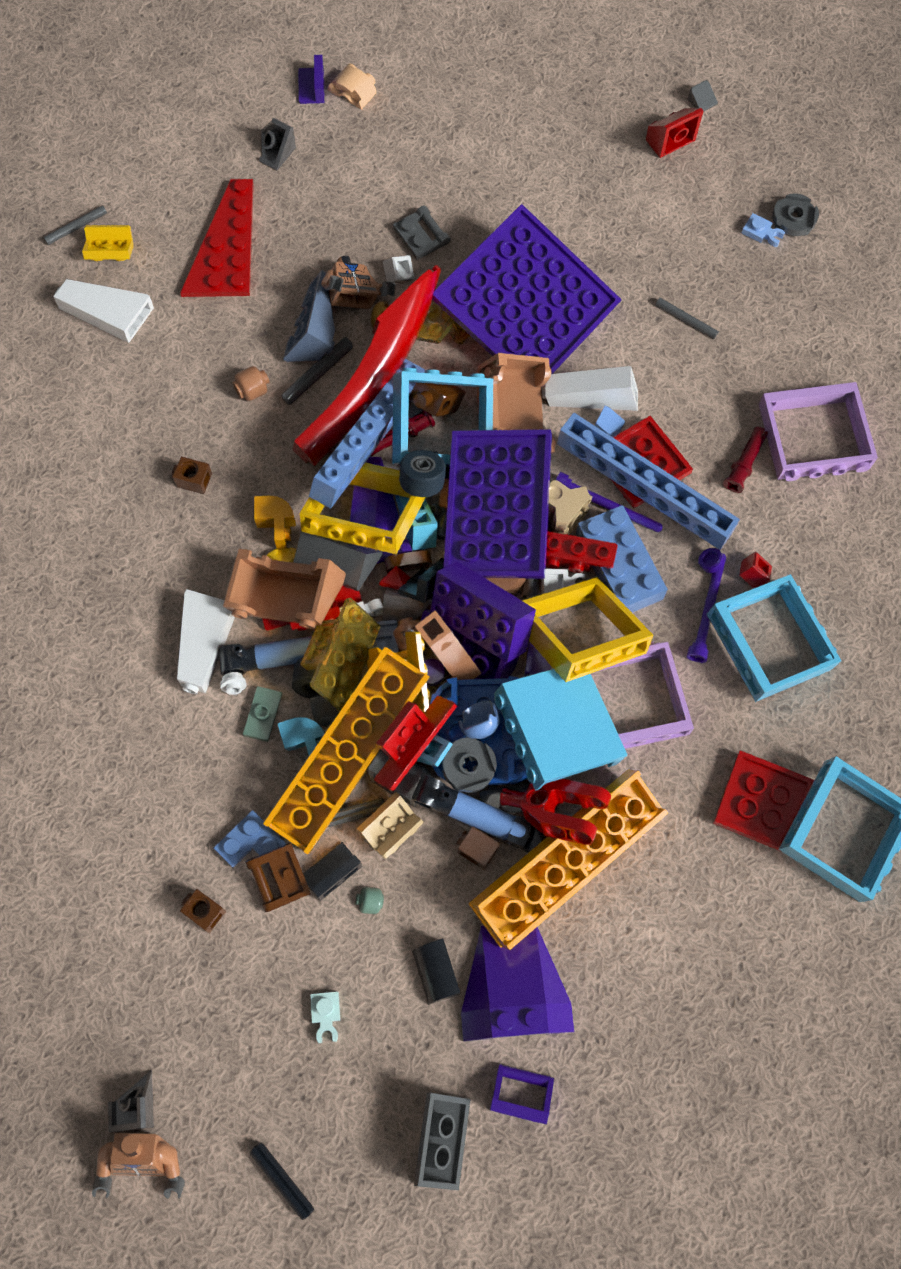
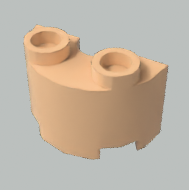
M349 63L328 85L327 90L338 97L344 96L348 99L349 103L362 110L376 94L375 79L371 74H365Z

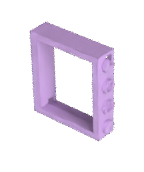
M856 382L763 394L759 402V408L765 431H768L767 439L778 480L795 481L803 476L818 478L827 473L842 475L850 470L865 472L877 460V453ZM845 402L860 456L787 465L773 411Z
M653 641L650 643L646 654L602 669L605 670L659 658L678 722L618 734L625 749L687 736L694 729L668 642L654 643Z

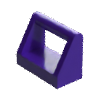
M499 1064L489 1110L547 1125L554 1077ZM505 1077L545 1087L546 1092L542 1111L498 1100L502 1078Z

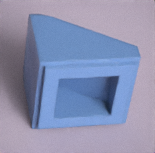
M605 405L595 426L611 437H615L620 433L625 420Z

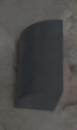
M443 938L422 945L412 951L428 1005L460 995V989Z

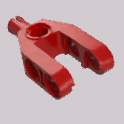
M567 779L546 783L536 791L532 783L525 792L504 788L502 790L504 793L500 794L501 805L521 808L525 819L543 835L582 845H591L593 843L597 827L588 820L555 813L556 805L568 802L581 805L585 809H588V807L606 809L611 800L610 792L603 787Z

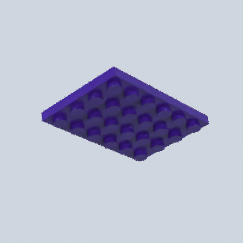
M551 429L452 431L444 568L458 561L484 578L545 579L552 445Z

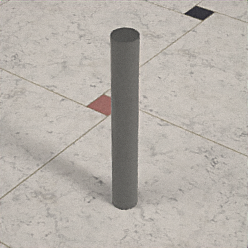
M102 205L43 238L50 245L107 214V211Z
M661 297L656 302L655 306L710 338L715 339L719 334V331Z

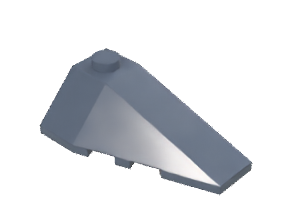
M323 270L320 271L308 287L301 306L304 309L294 324L298 328L294 337L292 335L289 337L283 360L287 362L320 360L325 353L329 354L334 347L333 337L335 328L329 290L324 289L321 285L326 275V272Z

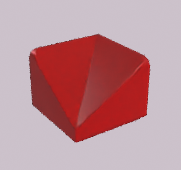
M755 551L742 560L739 576L751 587L757 588L770 582L772 566Z

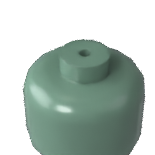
M366 886L361 889V894H356L355 904L359 905L361 913L377 914L382 909L384 895L379 888Z

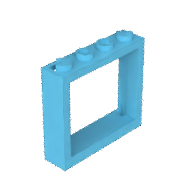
M402 368L401 372L393 375L392 464H401L402 458L407 453H410L408 452L409 382L479 387V430H493V379L485 378L484 374H470V377L462 376V372H448V375H442L439 370H425V373H417L415 368ZM438 454L444 460L445 466L450 467L451 455Z
M791 574L718 602L707 613L755 702L828 672L841 662L836 652L837 649L831 644L826 635L825 628L817 620L812 606L807 603L800 586H797ZM780 593L820 664L770 684L732 617L731 612Z
M835 756L824 761L779 850L858 902L871 901L874 899L875 894L881 891L880 884L892 869L893 864L891 861L894 855L901 849V798ZM837 778L894 814L860 885L801 848Z

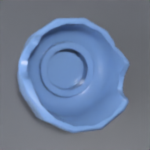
M482 701L466 708L462 712L463 722L459 721L461 731L466 737L483 739L496 731L500 723V716L493 702Z

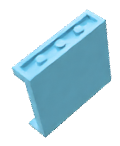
M552 669L502 683L494 693L495 704L503 714L506 730L512 735L516 753L522 759L526 768L527 779L533 784L535 791L539 790L546 783L607 764L608 767L617 765L627 756V752L591 674L565 682Z

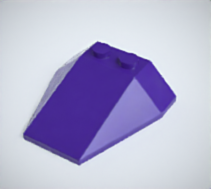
M481 926L461 1010L463 1042L574 1032L571 1001L538 927L511 950H508L504 947L500 948L485 926Z

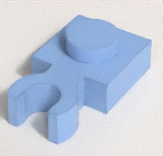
M752 213L741 232L760 243L763 239H766L774 247H777L780 242L774 236L782 239L785 234L782 229H772V222Z

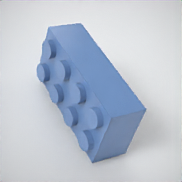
M623 505L578 523L575 534L577 537L606 541L618 545L613 568L591 566L597 577L631 612L664 599L668 589Z

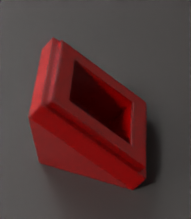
M396 566L385 574L379 585L399 589L410 577Z

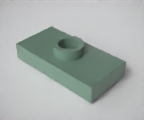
M257 686L244 728V737L269 742L282 698V692Z

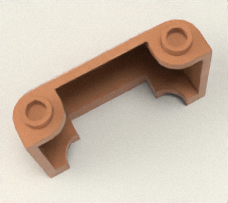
M497 353L479 366L477 373L484 374L485 378L493 379V430H543L541 387L551 377L549 358ZM477 387L478 414H479V387ZM553 434L551 454L555 452L556 440Z
M238 550L223 607L232 612L231 615L233 617L246 619L247 616L300 623V626L308 629H315V626L322 624L344 584L346 573L328 559L318 558L317 562L312 561L311 565L272 560L266 555L254 558L251 555V550Z

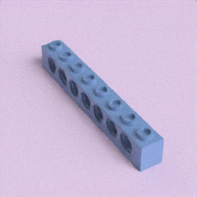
M405 359L397 371L399 373L402 371V368H415L417 373H425V369ZM393 378L386 383L314 476L309 497L331 509L393 426ZM409 382V397L416 382Z
M573 413L560 429L557 441L559 446L719 550L724 546L740 521L739 518L576 413Z

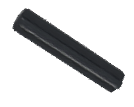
M258 1143L250 1151L252 1158L300 1219L305 1220L314 1211L312 1204L263 1143Z

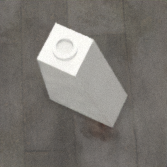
M68 279L65 280L62 286L57 288L53 296L59 309L128 343L154 309L151 298L147 294Z
M631 366L551 374L550 379L542 386L543 398L547 399L549 406L603 409L606 405L612 410L638 411V389Z
M186 589L184 593L177 680L184 691L196 695L198 691L206 693L220 657L219 649L224 646L235 617L231 615V611L223 607L225 600Z

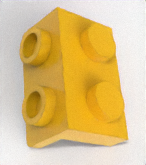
M129 225L85 226L86 242L82 250L84 259H92L93 261H102L104 259L124 261L130 259L134 244Z

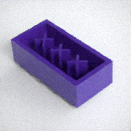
M457 561L437 571L430 614L436 611L447 625L508 663L527 651L536 609Z

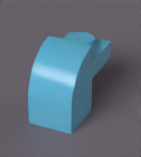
M297 717L277 723L284 748L292 751L306 746L309 756L326 733L319 724L309 718Z

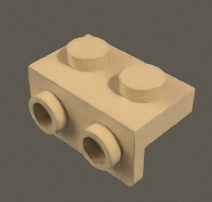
M395 792L357 830L368 844L386 859L409 836L417 831L423 824V821L414 814L404 799Z

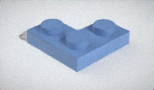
M252 810L214 849L234 868L252 849L258 855H261L286 843L270 827L263 824L264 821Z

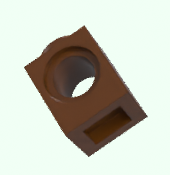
M181 456L179 463L175 464L172 470V478L176 487L205 494L212 476L209 464ZM191 473H194V474H195L193 477H190V478H187V477H186L188 474H191Z
M472 827L469 833L464 831L456 843L459 845L458 854L484 871L500 846L498 842L475 827Z
M198 889L194 893L190 892L181 903L183 907L180 912L209 934L226 913L224 908ZM201 903H206L208 906L206 914L200 917L196 916V907Z

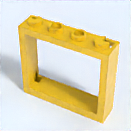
M365 463L350 482L351 485L410 498L393 531L321 515L320 513L325 505L311 497L308 498L299 513L301 531L397 554L426 497H417L405 492L399 481L400 470Z
M598 577L522 600L536 609L529 639L530 643L565 682L647 653L653 638V634ZM591 600L624 636L571 654L539 617Z

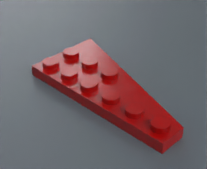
M230 179L180 292L181 297L250 296L253 179Z

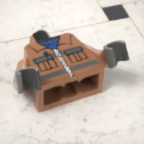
M349 256L339 257L332 270L327 271L321 283L324 289L329 290L332 306L362 309L371 308L378 295L382 297L387 295L394 296L396 284L393 282L384 281L382 284L377 283L365 265L351 263Z
M115 1134L114 1142H108L99 1150L96 1170L97 1177L94 1180L92 1196L96 1197L97 1190L103 1189L107 1192L106 1198L109 1197L112 1185L110 1175L166 1176L169 1179L164 1190L165 1198H170L172 1190L178 1194V1199H180L185 1181L179 1176L180 1168L176 1148L157 1134Z

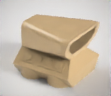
M557 480L550 483L548 528L551 527V532L571 535L578 526V523L585 518L589 511L588 505L592 500V496L589 495L586 486L569 489Z

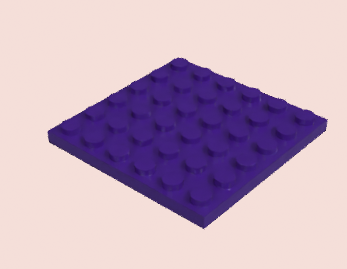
M521 204L434 291L432 300L492 357L497 353L549 358V367L551 368V374H553L622 299Z

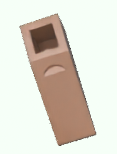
M436 611L414 626L453 678L469 680L475 679L481 674V671Z

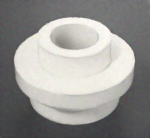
M238 672L227 673L222 677L220 687L223 692L229 695H236L246 688V680Z

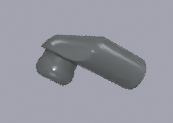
M433 504L430 506V509L438 523L437 539L445 540L447 512L438 504Z

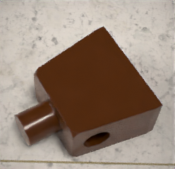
M416 382L409 400L417 408H422L431 415L438 417L456 413L466 391L456 385Z

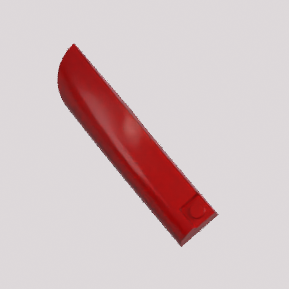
M438 265L432 268L433 272L429 269L423 273L376 318L372 331L374 334L372 342L345 388L332 404L294 440L293 451L306 464L310 462L315 466L328 452L331 453L338 447L386 383L393 378V375L397 373L405 359H407L432 303L433 293L436 290L441 273V268Z

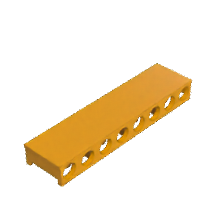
M384 647L263 824L302 849L307 855L310 854L381 748L376 742L408 701L413 703L430 676L387 647Z
M626 770L605 788L611 794V800L606 809L581 808L572 816L588 820L597 827L596 836L591 845H582L547 837L468 903L500 948L504 947L511 950L668 814L666 809H662L641 779L639 770Z

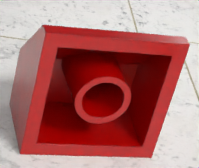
M684 108L678 112L671 113L662 120L654 121L648 126L645 140L659 158L696 141L704 112L703 109Z

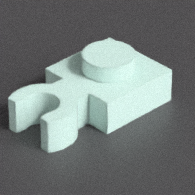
M339 992L310 994L312 1023H320V1028L316 1034L317 1042L322 1043V1034L325 1031H330L333 1036V1042H337L338 1032L333 1027V1022L341 1021Z

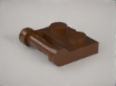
M291 843L245 861L247 869H251L264 902L262 907L265 913L311 894ZM269 862L282 895L277 898L273 897L261 865Z

